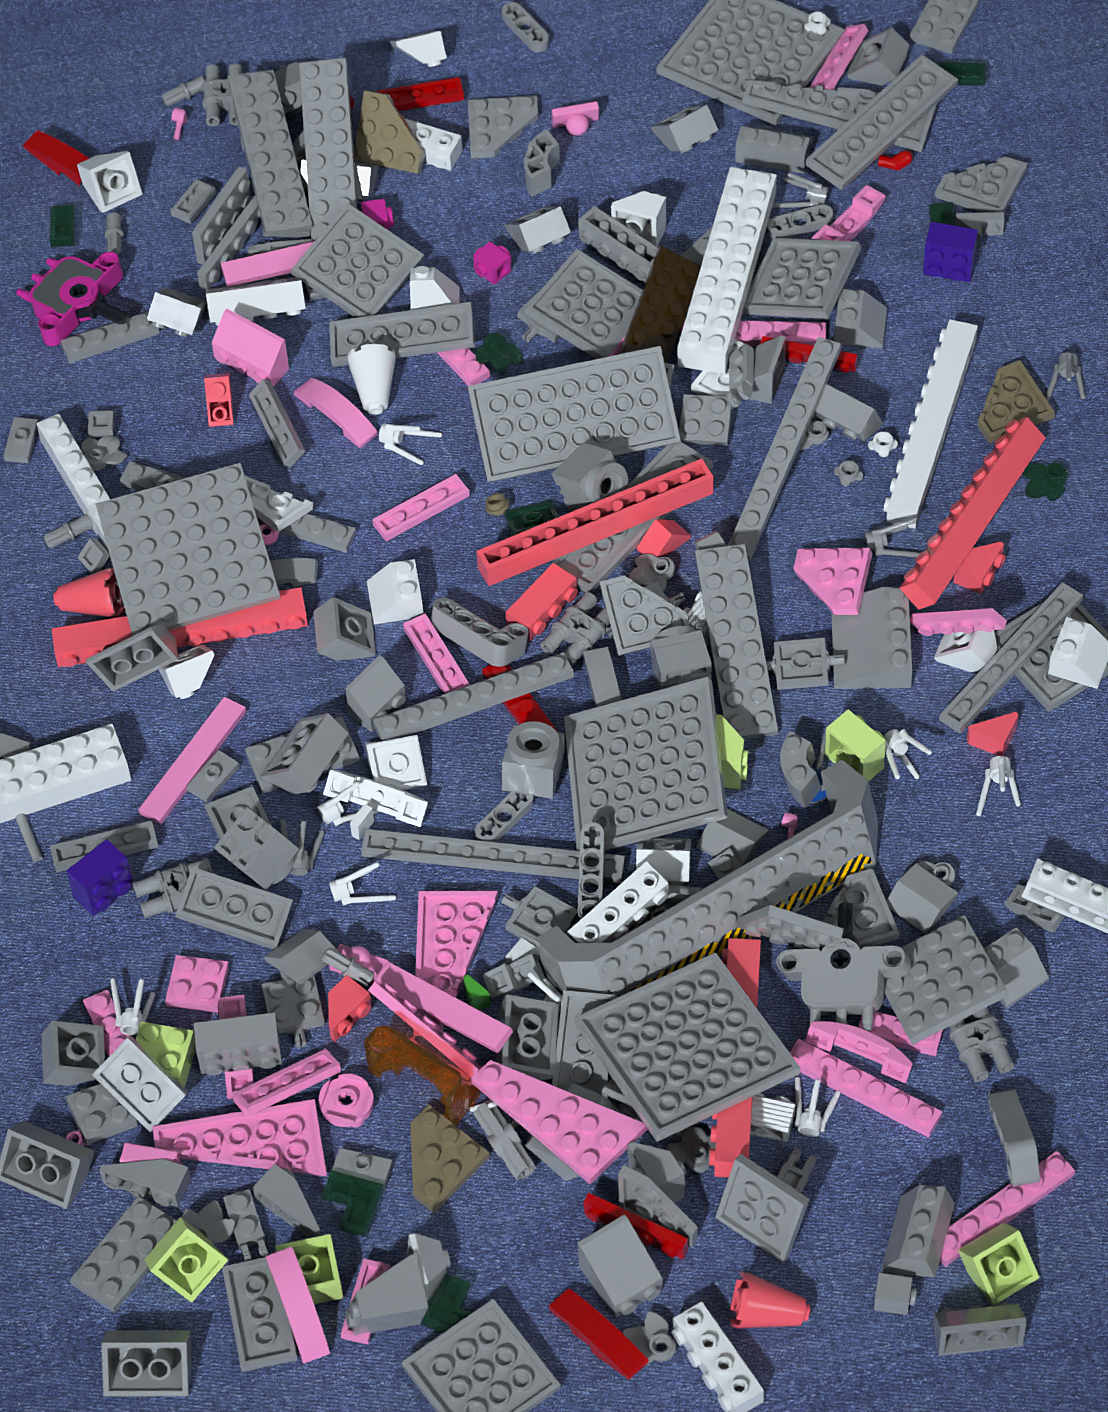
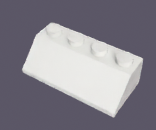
M297 277L206 289L210 322H215L217 326L226 309L250 321L254 320L253 316L263 315V319L277 317V313L287 312V315L301 314V309H305L302 282Z

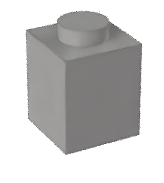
M879 1273L874 1310L908 1315L909 1305L915 1306L917 1289L912 1288V1278Z

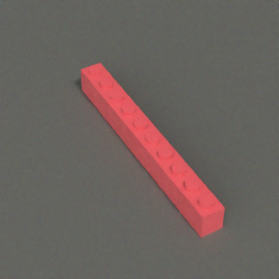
M1028 417L1018 421L1014 419L1006 425V431L994 443L995 448L983 459L984 464L972 475V482L962 490V496L959 501L951 506L949 510L951 513L939 524L938 532L928 540V546L916 558L915 561L917 563L905 574V580L899 589L918 610L936 603L1045 440V436Z
M699 459L477 550L478 569L489 587L712 495L713 475L703 459Z
M302 588L279 591L281 599L169 631L175 637L178 648L305 627L308 624ZM127 616L51 628L58 667H71L75 664L86 663L87 658L133 636Z
M729 938L728 949H723L722 962L724 965H727V969L757 1008L761 940ZM752 1097L712 1115V1119L717 1120V1126H711V1142H716V1149H710L709 1165L715 1166L714 1177H729L734 1161L740 1154L749 1159Z

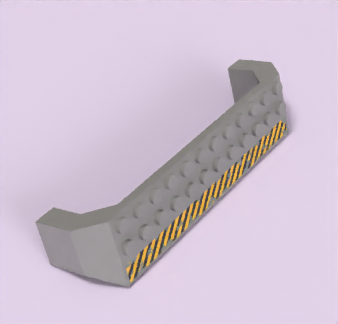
M843 760L823 770L821 776L832 812L831 815L612 943H574L558 926L534 938L547 979L562 993L563 990L612 994L620 997L713 953H716L720 958L723 949H728L729 938L752 939L754 936L747 935L745 933L746 930L737 928L739 917L769 905L796 913L843 885L847 875L872 868L876 865L878 818L868 780Z

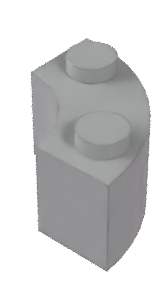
M547 129L533 138L528 145V150L524 157L525 185L531 197L551 188V170L560 163L559 144Z
M790 731L781 748V768L790 794L800 805L806 808L821 790L817 773L811 768L816 758L811 742Z

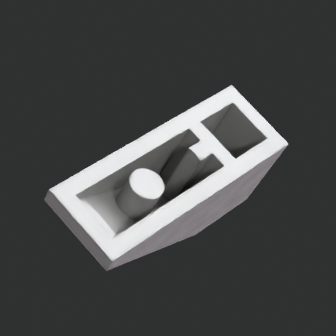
M274 1164L254 1185L255 1200L306 1237L314 1238L321 1236L318 1224L296 1181V1176L289 1169H281Z

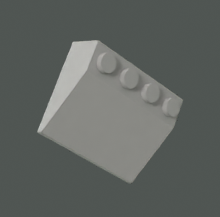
M881 587L864 592L859 615H834L831 612L833 655L844 654L845 665H833L834 689L911 688L912 657L909 599L899 589L900 587Z

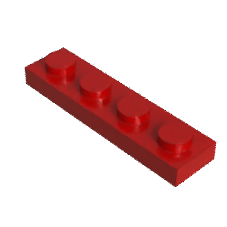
M460 77L374 91L390 95L397 111L464 100Z
M762 336L760 344L774 338ZM786 340L785 358L790 362L798 364L807 362L814 346ZM840 351L834 368L843 373H848L849 371L856 372L858 365L857 354Z
M508 664L501 667L489 665L482 669V675L487 680L512 671ZM530 693L503 702L518 724L541 722L551 726L557 732V729Z
M588 1193L584 1200V1214L593 1222H603L608 1225L621 1216L626 1215L643 1245L657 1247L669 1257L676 1256L682 1260L688 1252V1238L591 1193Z

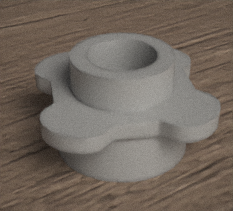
M844 461L834 469V474L841 479L843 486H849L850 483L856 480L860 481L863 478V473L859 471L858 465L853 461Z

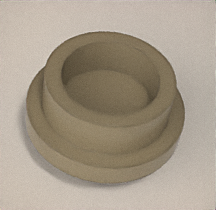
M496 493L486 499L485 509L488 514L499 516L506 512L510 503L503 494Z

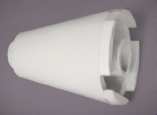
M366 344L361 346V350L355 352L352 349L347 354L348 364L363 409L372 415H378L388 407L396 361L395 350L392 349L391 352L388 350V346L382 344Z

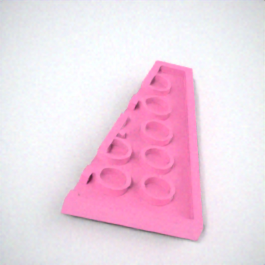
M419 891L416 977L457 998L464 981V975L467 974L497 901L498 891ZM419 1010L416 1011L422 1018L426 1015ZM428 1016L437 1023L435 1029L442 1034L445 1024ZM413 1029L414 1036H422Z
M492 1060L471 1077L472 1084L589 1184L628 1149L629 1143L635 1142L648 1130L645 1124Z
M315 1099L267 1107L248 1117L241 1111L152 1126L155 1147L177 1151L180 1159L270 1169L276 1164L281 1169L287 1168L295 1173L327 1176Z

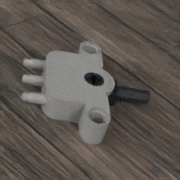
M842 902L838 905L837 927L843 928L840 940L831 942L830 945H825L822 951L819 949L785 950L779 954L776 962L777 967L788 980L802 981L801 996L810 1009L809 1024L820 1021L821 1016H836V1023L847 1024V1015H862L863 1030L871 1031L873 1013L879 1010L884 999V978L904 977L911 969V961L899 946L863 947L861 950L858 946V939L853 935V903ZM902 958L899 964L891 965L894 959ZM791 962H796L794 968L787 970V966Z

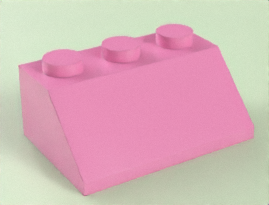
M229 309L224 311L212 341L214 358L222 364L233 367L238 373L248 375L257 383H260L262 379L270 380L274 387L289 370L285 339Z

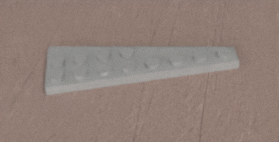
M749 80L742 103L839 130L878 93L866 89L838 87L837 90L823 89V86L802 88L800 87L801 84L780 86L776 82ZM937 104L895 141L893 145L922 152Z

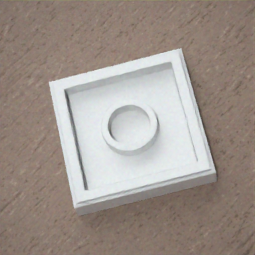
M417 735L366 744L373 780L403 791L427 786Z

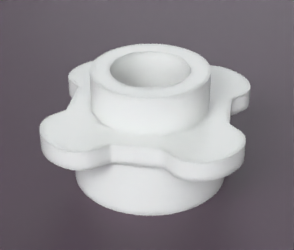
M813 12L809 15L808 23L804 25L806 31H812L820 35L825 34L826 27L830 24V19L822 12Z
M887 432L875 434L873 441L868 443V448L875 450L879 453L880 457H887L889 452L898 446L897 441Z

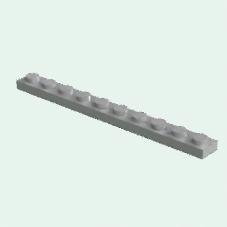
M304 130L292 145L298 170H301V161L306 159ZM256 196L253 197L197 272L201 289H210L213 283L218 282L222 273L221 263L231 261L237 251L243 248L248 236L255 232L257 224L261 220Z
M821 337L817 338L728 546L745 544L747 558L750 561L842 349L841 343Z
M130 461L120 478V484L127 488L142 491L156 487V483L166 474L176 481L185 477ZM305 514L279 531V533L347 553L356 536V528Z
M365 829L361 849L362 857L579 879L580 851L371 829ZM605 854L604 882L622 883L625 856ZM594 857L586 860L585 865L593 868L598 865L599 860Z

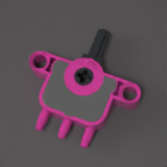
M114 252L103 253L93 264L73 256L62 258L59 261L48 258L46 264L51 269L44 276L36 273L32 274L31 279L37 284L31 291L23 289L16 291L18 296L32 304L35 315L40 319L38 326L43 341L48 346L59 345L61 343L60 340L65 339L79 325V321L95 319L100 315L119 325H123L128 318L126 312L107 304L105 296L123 278L119 257Z

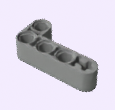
M438 598L433 602L431 623L436 631L487 663L501 667L525 654L529 632L525 625L512 623L499 630L448 598Z
M595 822L585 824L580 833L578 915L580 920L584 917L583 915L586 910L593 909L604 899L605 835L601 825ZM593 832L597 835L595 837V848H591L589 839ZM597 858L599 860L597 866L590 868L585 865L587 859ZM589 883L598 885V890L591 894L585 892L584 888Z
M1011 1089L987 1094L990 1114L1006 1155L1011 1186L1016 1187L1040 1182L1035 1140L1016 1090Z

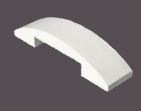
M330 770L324 795L334 798L355 782H359L360 785L341 801H351L360 805L366 804L375 810L396 816L398 820L418 827L422 826L428 801L372 779L338 770Z

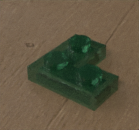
M331 1170L322 1195L325 1200L347 1205L339 1225L340 1230L367 1237L384 1192V1184Z
M445 1273L422 1319V1325L443 1334L472 1314V1312L461 1308L471 1290V1283Z

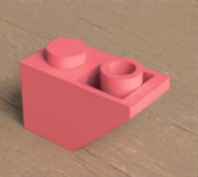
M230 373L205 375L204 382L209 427L233 425Z
M996 542L972 548L954 574L953 583L981 594L985 586L989 587L992 584L996 568L1000 569L1004 564L1006 555L1003 554L1004 543Z
M347 975L328 992L329 1030L331 1039L334 1042L341 1036L347 1035L353 1024L359 1018H364L372 1007L370 993Z

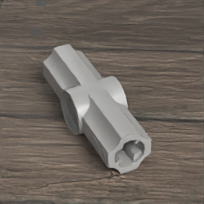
M484 1102L477 1107L473 1114L487 1134L489 1143L499 1158L502 1157L507 1168L517 1181L527 1178L533 1173L536 1166L521 1145V1139L511 1124L506 1122L497 1106L489 1108L488 1104L490 1102Z

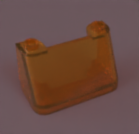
M379 1026L372 1030L364 1040L368 1071L380 1078L383 1072L394 1071L396 1075H399L406 1066L435 1084L436 1089L443 1094L441 1097V1104L445 1106L443 1116L454 1125L460 1122L470 1110V1107L481 1096L482 1091L472 1084L471 1077L449 1058L412 1034L389 1026Z

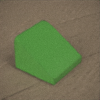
M464 975V990L469 1005L477 1010L490 1007L489 992L472 977Z

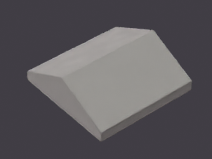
M727 809L728 818L707 824L697 843V848L713 857H717L730 848L743 866L748 863L768 834V830Z
M915 864L898 880L886 902L892 912L926 935L930 933L959 893L918 864Z
M302 929L264 956V958L272 966L299 984H302L328 965L322 960V956L327 948L338 950L320 931Z

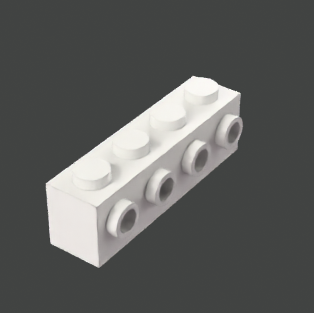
M405 119L412 130L411 133L424 149L423 162L451 171L462 152L461 135Z
M1037 859L1021 897L1108 933V888L1080 877L1075 873L1056 867L1049 862Z
M646 861L568 931L569 938L574 943L614 942L629 932L628 928L635 922H642L649 914L648 910L655 904L658 906L667 899L669 895L668 882Z
M702 1302L673 1318V1330L671 1332L675 1341L679 1345L683 1344L688 1351L689 1361L695 1368L699 1367L703 1372L702 1378L706 1386L710 1390L714 1389L719 1395V1404L725 1412H748L764 1402L763 1388Z

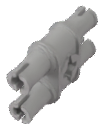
M232 64L229 66V75L242 74L241 65ZM209 65L206 67V81L202 86L204 92L202 105L206 110V123L208 126L213 127L219 125L220 111L229 110V122L231 125L237 126L238 122L227 79L219 80V67Z
M586 592L575 606H570L566 609V613L558 622H554L551 633L540 644L541 649L545 653L552 655L563 641L571 643V646L564 654L571 667H573L583 655V651L592 650L593 645L600 637L605 636L606 628L610 624L606 607L595 618L589 617L587 614L597 604V598L592 593Z
M208 858L187 865L179 863V866L161 872L157 870L153 876L132 882L137 898L157 891L163 892L160 897L140 903L144 918L146 919L147 917L164 912L174 913L173 911L178 909L192 867L212 873ZM173 885H176V888H178L179 891L174 889Z
M987 1007L973 1014L975 1022L965 1024L964 1019L949 1026L951 1029L949 1037L954 1041L958 1049L959 1059L967 1064L974 1082H981L989 1076L981 1056L991 1054L1000 1073H1007L1014 1068V1063L1006 1049L1007 1039L1002 1036L997 1025V1018L990 1015Z

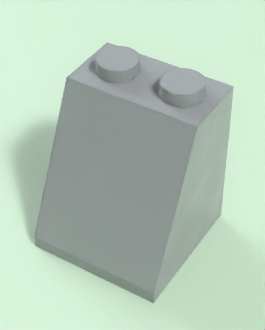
M626 1215L621 1216L578 1242L579 1268L615 1318L622 1314L628 1315L637 1308V1305L645 1300L651 1301L655 1299L663 1290L662 1277Z
M412 1254L355 1293L348 1310L345 1312L348 1328L352 1327L354 1336L420 1324L428 1309L417 1255Z

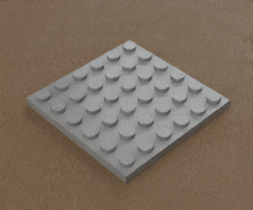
M709 0L656 67V71L661 76L773 125H777L784 116L783 114L742 103L749 80L776 82L780 86L801 84L800 87L805 88L824 64L832 49L844 34L845 29L830 23L826 27L825 34L820 35L812 31H806L804 25L808 23L809 14L777 0Z
M241 463L95 503L133 636L159 624H163L168 630H173L281 599Z
M709 677L564 716L577 851H580L581 829L590 822L601 825L605 835V850L728 818L713 687ZM594 832L589 837L591 848H595V837L597 835Z
M716 953L575 1017L576 1027L657 1142L800 1074V1066Z

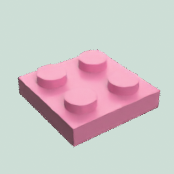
M176 955L165 999L166 1006L219 1013L217 998H222L229 969L228 961Z

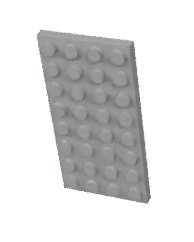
M661 346L468 386L488 483L557 469L582 443L611 450L613 457L681 443Z

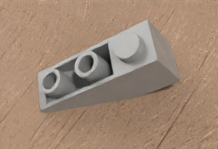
M165 1159L102 1165L99 1170L102 1182L107 1187L114 1190L119 1188L127 1190L135 1197L144 1198L145 1196L154 1199L155 1202L162 1206L172 1205L179 1207L191 1181L188 1167Z

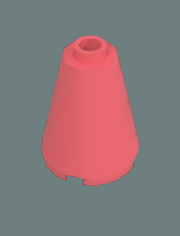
M113 567L60 585L53 595L54 603L61 611L113 618L121 617L125 612L124 605L121 606L122 596Z
M740 1272L743 1280L737 1279L735 1283L730 1310L736 1311L735 1319L730 1318L731 1327L801 1326L803 1321L808 1320L810 1305L806 1304V1298L748 1272Z

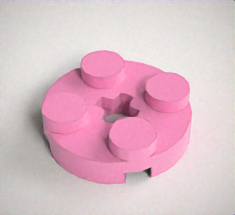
M355 1074L338 1075L337 1079L331 1082L329 1080L323 1085L319 1094V1104L323 1118L330 1123L340 1127H360L373 1110L374 1097L371 1088L362 1077ZM346 1096H351V1104L343 1105L339 1101L340 1099H345Z

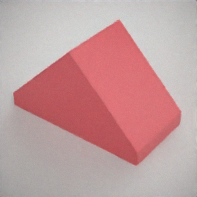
M655 519L637 546V551L641 555L653 554L657 558L666 557L688 541L691 535L674 520Z
M1017 712L968 726V744L992 754L1003 756L1017 730Z

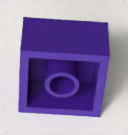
M931 222L925 242L923 274L970 282L976 261L978 230Z
M108 839L66 870L73 897L93 917L97 913L105 911L111 902L119 896L128 893L133 886L127 857Z

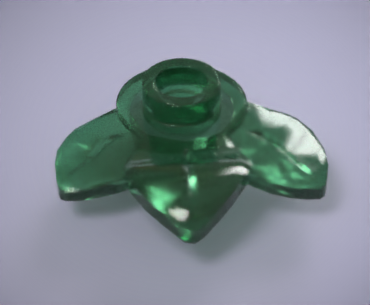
M498 333L486 335L483 344L475 352V358L479 364L490 362L501 374L507 370L510 362L515 364H522L523 362L520 350L515 345L507 343L505 337Z
M1035 463L1028 465L1022 474L1030 480L1025 489L1027 497L1037 499L1046 495L1050 501H1055L1063 495V484L1066 483L1068 474L1061 464L1052 463L1045 466Z

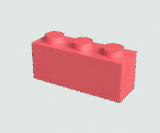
M552 563L506 611V626L512 623L525 625L529 630L528 641H531L536 635H540L544 631L546 624L552 618H557L562 608L568 602H572L578 593L577 578Z

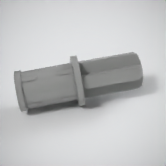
M199 76L185 84L180 83L179 87L162 94L164 104L171 106L183 99L189 100L194 94L203 91L202 86L205 80L202 76Z
M109 213L106 218L107 230L105 231L107 252L120 254L121 239L124 236L121 230V215Z
M87 514L68 524L65 522L63 527L44 536L45 543L49 548H54L70 539L73 541L74 537L93 529L92 522Z
M327 948L322 956V960L341 971L342 976L345 977L347 975L365 987L374 976V971L357 963L354 957L348 958L333 948Z

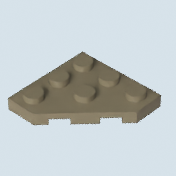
M364 90L354 149V160L416 174L421 173L424 149L411 133L412 130L402 114L400 115L390 95Z
M1021 360L998 368L995 381L990 388L985 406L978 418L977 426L988 443H992L1003 436L1006 431V425L1014 419L1018 421L1028 417L1035 426L1054 419V410Z
M428 1105L410 1123L413 1195L416 1200L432 1213H435L490 1158V1154L432 1106Z

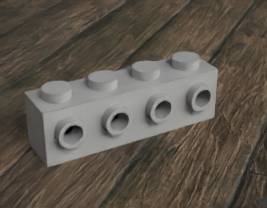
M593 206L578 220L579 238L581 241L598 250L602 256L616 262L619 267L634 274L637 279L646 282L659 248Z

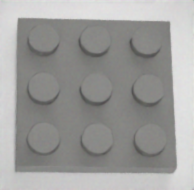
M772 905L739 917L737 928L746 930L745 933L747 935L769 937L770 942L780 945L787 943L793 945V949H818L820 946L830 945L831 942L840 940L843 933V928Z
M740 1154L734 1161L715 1218L784 1263L790 1256L810 1199Z

